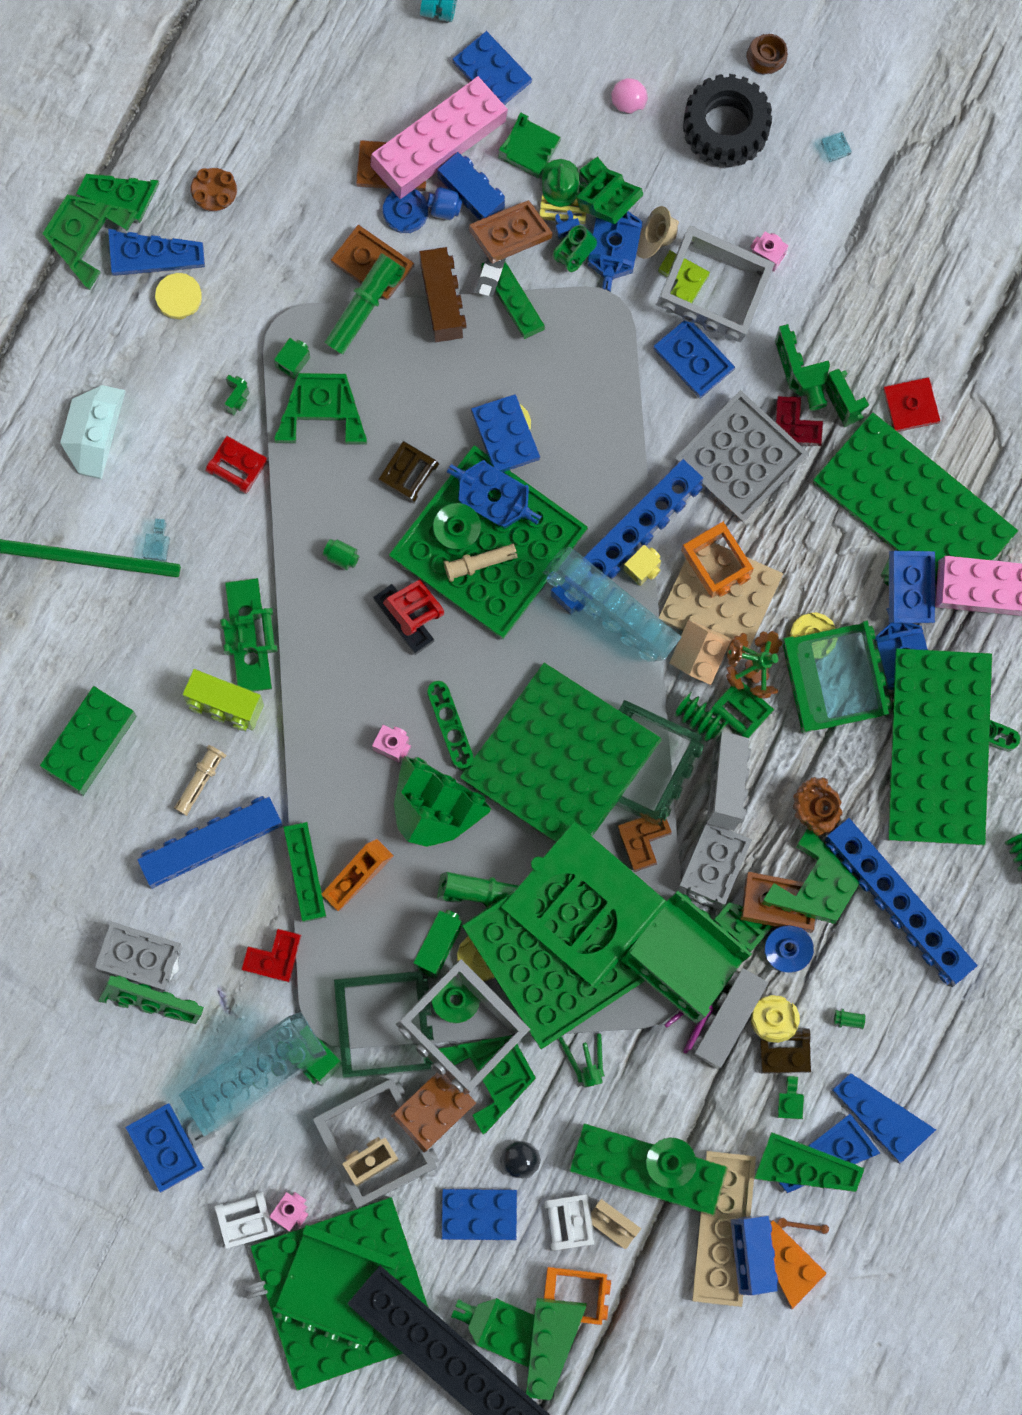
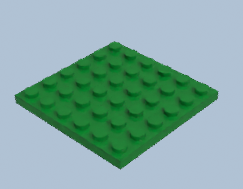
M474 445L457 468L466 471L482 460L491 466L492 464L488 455ZM508 470L503 473L523 485L529 486L528 507L531 511L542 516L539 523L536 525L526 518H521L504 529L477 513L481 522V531L475 543L461 550L449 549L443 546L435 537L433 522L436 514L443 507L452 503H460V482L456 477L450 475L391 551L389 558L504 640L587 532L588 526ZM492 490L488 493V499L492 502H497L501 498V492L498 490ZM459 525L453 527L454 532H460L462 529ZM512 543L514 544L515 553H517L518 558L476 570L472 576L467 574L454 578L452 582L449 581L444 561L452 562L462 559L463 555H470L472 557L508 546Z
M544 662L474 757L473 763L466 768L460 778L556 843L574 821L593 836L662 740L661 737Z
M574 874L556 875L542 885L535 903L538 918L545 913L573 880ZM581 881L546 922L545 926L568 946H571L607 902L584 881ZM513 892L461 925L521 1020L530 1028L529 1033L541 1050L645 981L626 965L621 958L596 989L589 986L587 981L501 908ZM614 909L610 911L578 949V953L588 954L599 951L611 941L617 924Z
M392 1197L310 1225L399 1260L400 1263L394 1278L428 1307ZM304 1228L250 1246L261 1281H265L264 1289L268 1291L266 1297L297 1391L403 1354L376 1329H374L368 1347L362 1345L361 1350L347 1345L348 1340L338 1337L336 1341L323 1336L325 1331L315 1327L313 1332L300 1327L301 1321L292 1318L291 1322H287L277 1318L278 1312L273 1311V1308L276 1307L299 1248Z

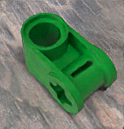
M574 226L564 240L555 248L553 259L558 263L564 264L567 271L575 272L595 249L597 239L585 226Z

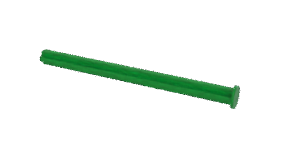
M0 539V553L170 577H179L181 572V566L177 563Z

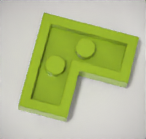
M669 250L658 269V272L666 277L675 259V252ZM684 258L675 279L677 283L670 294L693 304L708 279L710 272Z

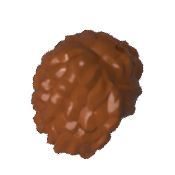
M811 777L810 780H806L798 787L797 793L793 795L795 801L793 809L796 811L795 817L817 836L825 832L834 831L841 821L840 816L843 813L840 808L841 800L838 792L828 785V780L823 777Z

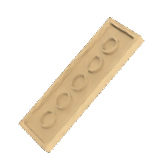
M706 1151L705 1160L727 1166L728 1171L714 1217L700 1213L692 1301L742 1307L743 1295H739L730 1219L751 1216L756 1156Z

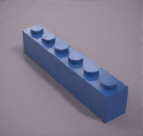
M258 797L251 801L252 805L244 809L237 807L231 810L229 816L223 819L220 817L214 818L207 822L208 826L200 830L198 827L187 831L185 833L186 836L179 840L173 838L163 843L164 847L156 851L149 849L143 852L141 858L137 860L151 889L283 827L270 797Z

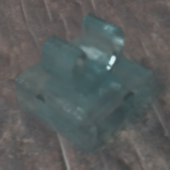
M843 131L821 139V145L829 163L851 155L852 151Z

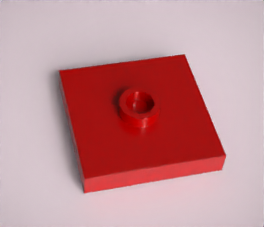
M929 377L884 386L883 391L893 429L897 432L940 423L941 420Z

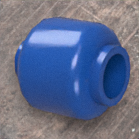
M439 187L435 190L434 194H429L427 207H430V213L433 217L444 220H452L454 216L458 217L462 199L459 198V194L456 191Z

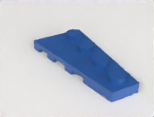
M108 229L111 273L113 276L205 267L203 242L176 238L165 239L155 235L144 236L134 232L123 233Z
M852 1073L832 1090L899 1163H902L936 1131L935 1128Z
M851 1114L808 1145L811 1148L853 1164L881 1154ZM779 1183L786 1193L803 1187V1185Z

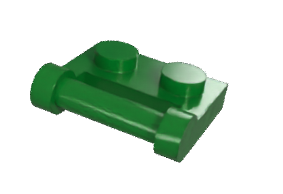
M742 682L744 685L743 689L738 690L735 686H731L712 708L714 709V715L720 714L721 718L724 721H728V724L740 735L750 739L754 732L772 714L774 708L762 698L753 695L750 692V688ZM727 702L752 723L748 728L723 707Z

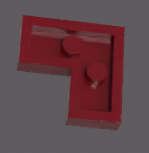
M778 396L776 423L799 445L822 446L823 421L800 420L801 397Z

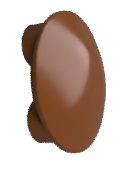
M202 168L197 172L191 183L193 200L205 210H223L230 206L236 198L237 185L234 176L223 169Z

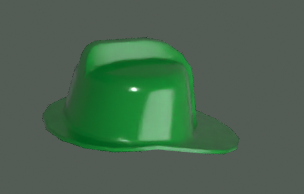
M553 160L547 163L543 169L542 191L548 203L557 207L569 206L574 203L576 196L579 194V171L575 164L569 160Z

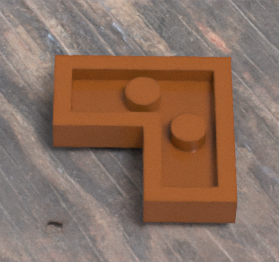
M664 810L618 825V830L633 871L637 872L657 865L650 842L672 834Z

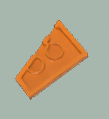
M772 1220L770 1223L772 1226V1247L775 1251V1272L778 1277V1284L783 1290L791 1309H793L827 1273Z

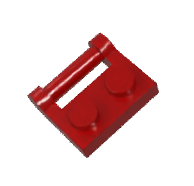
M226 436L214 457L207 464L205 471L211 475L213 473L239 487V491L247 494L268 459L233 438ZM222 461L246 474L248 477L243 480L220 467L219 464Z
M420 579L389 596L383 602L401 624V629L407 636L415 633L417 628L432 619H439L444 616L443 607ZM425 605L429 608V611L413 620L408 616Z

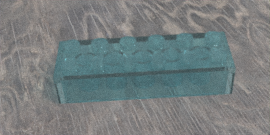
M570 546L561 549L543 571L547 576L546 580L555 587L559 585L566 591L564 593L566 597L573 602L579 601L584 605L583 610L587 614L600 618L603 621L601 624L610 632L615 630L621 635L620 640L629 647H632V645L640 651L638 654L648 662L651 660L653 662L665 660L682 638Z
M301 1012L286 1017L181 1092L179 1096L205 1137L221 1130L323 1058L327 1053Z

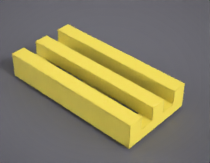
M542 195L540 216L543 220L555 221L556 217L555 213H546L545 210L565 213L570 210L572 213L582 214V216H573V219L578 218L580 224H585L586 213L580 211L579 207H571L579 206L577 199L574 203L570 204L571 206L557 207L546 204L548 202ZM559 214L562 221L569 219L568 215Z

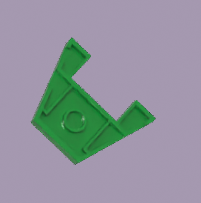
M67 194L42 234L69 265L84 286L90 290L101 272L82 260L84 254L107 219L128 231L138 213L133 209H125L116 205L99 203L94 200Z
M299 373L286 411L282 416L278 432L275 434V443H296L297 420L346 421V444L367 445V438L347 375Z
M807 828L796 848L817 860L816 864L796 896L774 883L762 904L769 907L771 905L780 907L787 912H799L805 914L806 917L835 924L860 883L822 840Z
M513 1035L444 1047L438 1050L454 1066L470 1058L478 1072ZM518 1044L482 1079L494 1101L493 1104L472 1115L482 1135L491 1129L536 1079Z

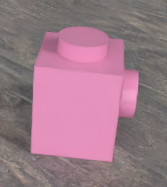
M765 231L761 238L758 236L755 238L750 248L753 249L752 253L774 262L772 271L775 272L787 254L789 245L782 242L778 235L774 233L769 234Z
M382 725L372 745L373 751L399 763L401 757H407L411 749L409 737L406 736L407 732L395 726L391 729Z
M295 1191L292 1195L286 1192L269 1217L291 1232L296 1224L301 1226L309 1215L306 1212L308 1207L304 1205L306 1199Z

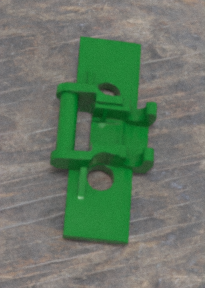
M258 578L226 582L230 621L220 619L226 643L223 645L224 654L234 655L238 686L252 692L271 690L268 654L278 651L277 645L274 644L271 620L273 609H262ZM243 607L252 609L249 615L239 616V611ZM262 618L265 646L257 647L254 621ZM249 653H255L258 656V661L254 665H248L245 662V656Z

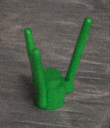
M601 1033L597 1034V1066L592 1065L587 1043L584 1042L582 1044L587 1067L582 1068L583 1073L580 1071L563 1037H560L559 1042L577 1075L578 1083L583 1082L584 1088L602 1084V1077L605 1075L603 1071Z

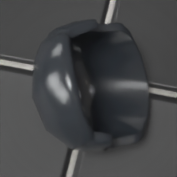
M525 1141L511 1142L503 1149L500 1159L503 1170L513 1178L531 1177L539 1169L541 1162L539 1151L531 1143Z

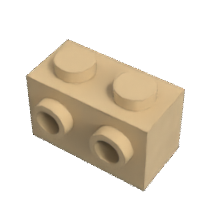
M377 1137L366 1144L368 1148L359 1153L356 1150L345 1157L346 1162L343 1163V1166L356 1187L399 1161L386 1138L381 1140Z

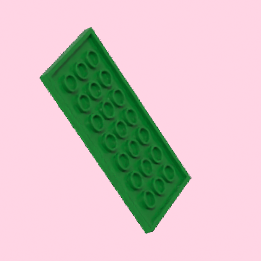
M874 412L871 413L812 482L895 551L935 552V584H937L938 560L944 556L993 561L1019 531Z
M895 649L888 841L985 845L992 653Z

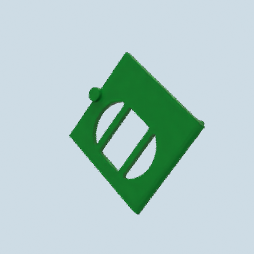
M574 821L543 858L535 857L532 859L531 868L533 870L501 908L587 981L589 986L596 989L668 902ZM574 874L573 880L545 913L538 918L535 903L542 885L556 875ZM584 881L607 904L575 942L568 946L548 929L545 924L579 883ZM614 909L617 924L611 941L599 951L588 954L578 953V949L610 911Z

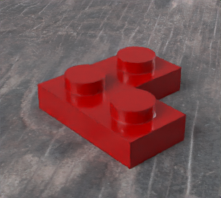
M277 929L271 952L250 946L247 947L242 970L290 982L302 935Z

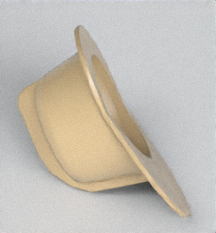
M656 207L648 217L640 233L637 249L638 257L642 259L650 258L659 248L674 242L678 232L679 221L671 217L670 211L666 207Z

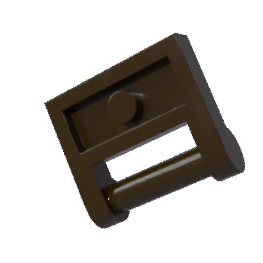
M403 441L378 481L403 496L409 502L415 503L418 498V492L431 472L437 469L439 462ZM421 461L425 466L411 488L407 489L404 485Z
M802 1028V1031H796L795 1035L787 1040L802 1041V1048H769V1042L760 1038L761 1074L811 1073L810 1028Z

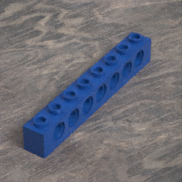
M682 459L551 589L550 596L570 615L575 611L580 612L587 605L588 602L586 600L592 594L596 596L604 588L603 583L608 578L613 579L621 571L619 567L625 561L627 562L641 545L646 546L654 538L652 534L658 528L662 530L670 522L669 517L674 512L678 514L687 504L685 501L690 496L694 498L703 489L701 485L704 478ZM679 485L683 487L684 492L680 494L675 493L672 487ZM662 501L668 505V508L660 510L655 504ZM641 518H648L652 524L643 526L639 523V520ZM626 534H631L635 537V541L628 543L622 537ZM614 550L619 554V557L610 559L606 553ZM592 567H599L602 570V574L595 576L589 570ZM581 583L586 589L583 592H576L573 586Z
M850 818L825 838L826 846L834 855L837 854L842 859V864L850 873H854L859 879V886L865 892L869 891L875 897L873 901L880 910L888 912L891 916L889 918L891 923L897 929L901 928L907 934L905 938L914 948L918 947L923 953V960L930 967L934 965L940 972L938 977L944 984H950L952 987L955 986L978 966ZM845 844H854L857 848V853L849 854L845 850ZM861 862H870L873 866V871L869 873L864 872L861 868ZM885 880L889 885V889L881 891L877 887V881ZM893 899H902L905 903L904 909L899 910L895 908ZM912 916L919 918L921 922L920 928H913L909 923V918ZM927 935H932L936 938L937 945L935 947L926 944L925 937ZM947 953L951 955L953 964L945 965L941 959L942 954Z

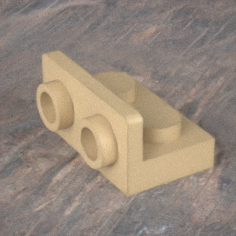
M600 1199L591 1212L592 1225L624 1249H627L641 1230L639 1226L602 1199Z

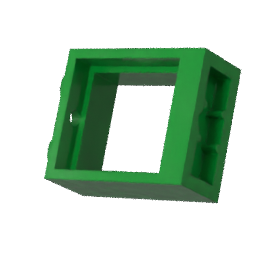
M446 910V912L439 911L413 962L415 970L435 980L437 979L462 929V921L459 919L460 916L450 910Z

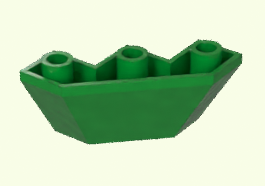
M404 756L402 759L394 809L397 828L408 842L429 847L453 841L490 813L491 808L485 802L486 798L481 794L469 790L459 784L453 777L441 773L419 757L413 759Z

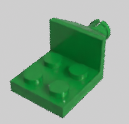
M788 324L779 326L775 345L789 389L800 396L805 395L807 397L810 411L826 407L828 403L823 391L830 367L829 360L801 367L804 366L801 353H797L795 348L797 344L795 332L790 331Z
M498 1298L480 1303L477 1306H472L458 1299L455 1307L464 1310L466 1313L453 1310L451 1318L469 1325L468 1329L477 1346L523 1366H529L534 1314L503 1302Z

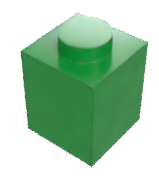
M289 338L274 359L275 367L295 380L310 359L309 347L301 340L294 341Z

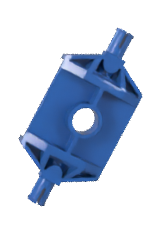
M629 211L615 225L596 217L593 235L597 239V245L589 254L588 266L603 276L602 288L606 289V284H608L607 291L611 292L612 281L615 278L632 274L634 270L642 221ZM618 236L622 242L619 245H612L609 242V238Z
M484 460L466 471L457 468L453 464L449 466L450 469L448 468L447 473L456 477L460 482V503L470 506L475 512L504 529L521 518H526L536 525L539 523L542 516L531 511L528 507V485H523L487 464ZM492 490H498L501 492V498L497 502H492L488 499V493Z
M889 623L885 629L875 636L874 641L877 642L888 683L887 689L894 691L895 649L928 650L922 626L913 623Z

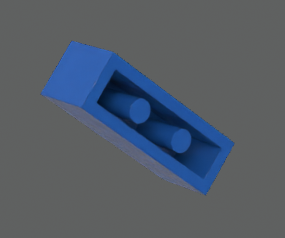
M457 152L438 168V179L448 189L454 190L459 194L462 203L478 220L505 209L504 194L498 188L494 189L489 184L490 181L483 172L478 173L475 170L474 164L467 156L463 157Z
M754 1215L730 1219L739 1295H758L778 1291V1277L774 1264L775 1251L772 1247V1226L769 1216Z

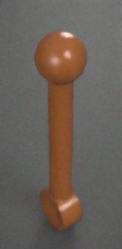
M785 1218L778 1220V1225L781 1228L789 1226L816 1230L822 1234L829 1232V1227L826 1224L816 1226L789 1222Z

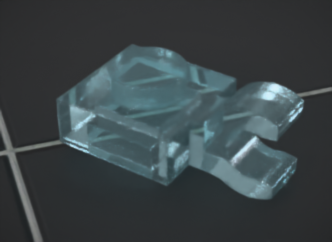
M155 518L153 534H146L142 555L144 559L167 562L170 537L164 536L167 524L164 519Z

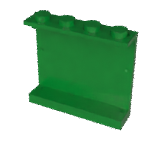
M677 891L667 900L668 904L622 958V961L697 1024L710 1012L709 1007L731 979L734 972L752 953L747 950V947L742 942L735 940L726 928L714 922L706 911L694 905L687 895Z
M306 1225L299 1248L273 1311L278 1312L277 1318L287 1322H291L292 1318L301 1321L300 1327L313 1332L315 1327L325 1331L323 1336L336 1341L338 1337L348 1340L347 1345L361 1350L362 1345L368 1347L375 1328L347 1303L379 1265L394 1277L400 1261Z

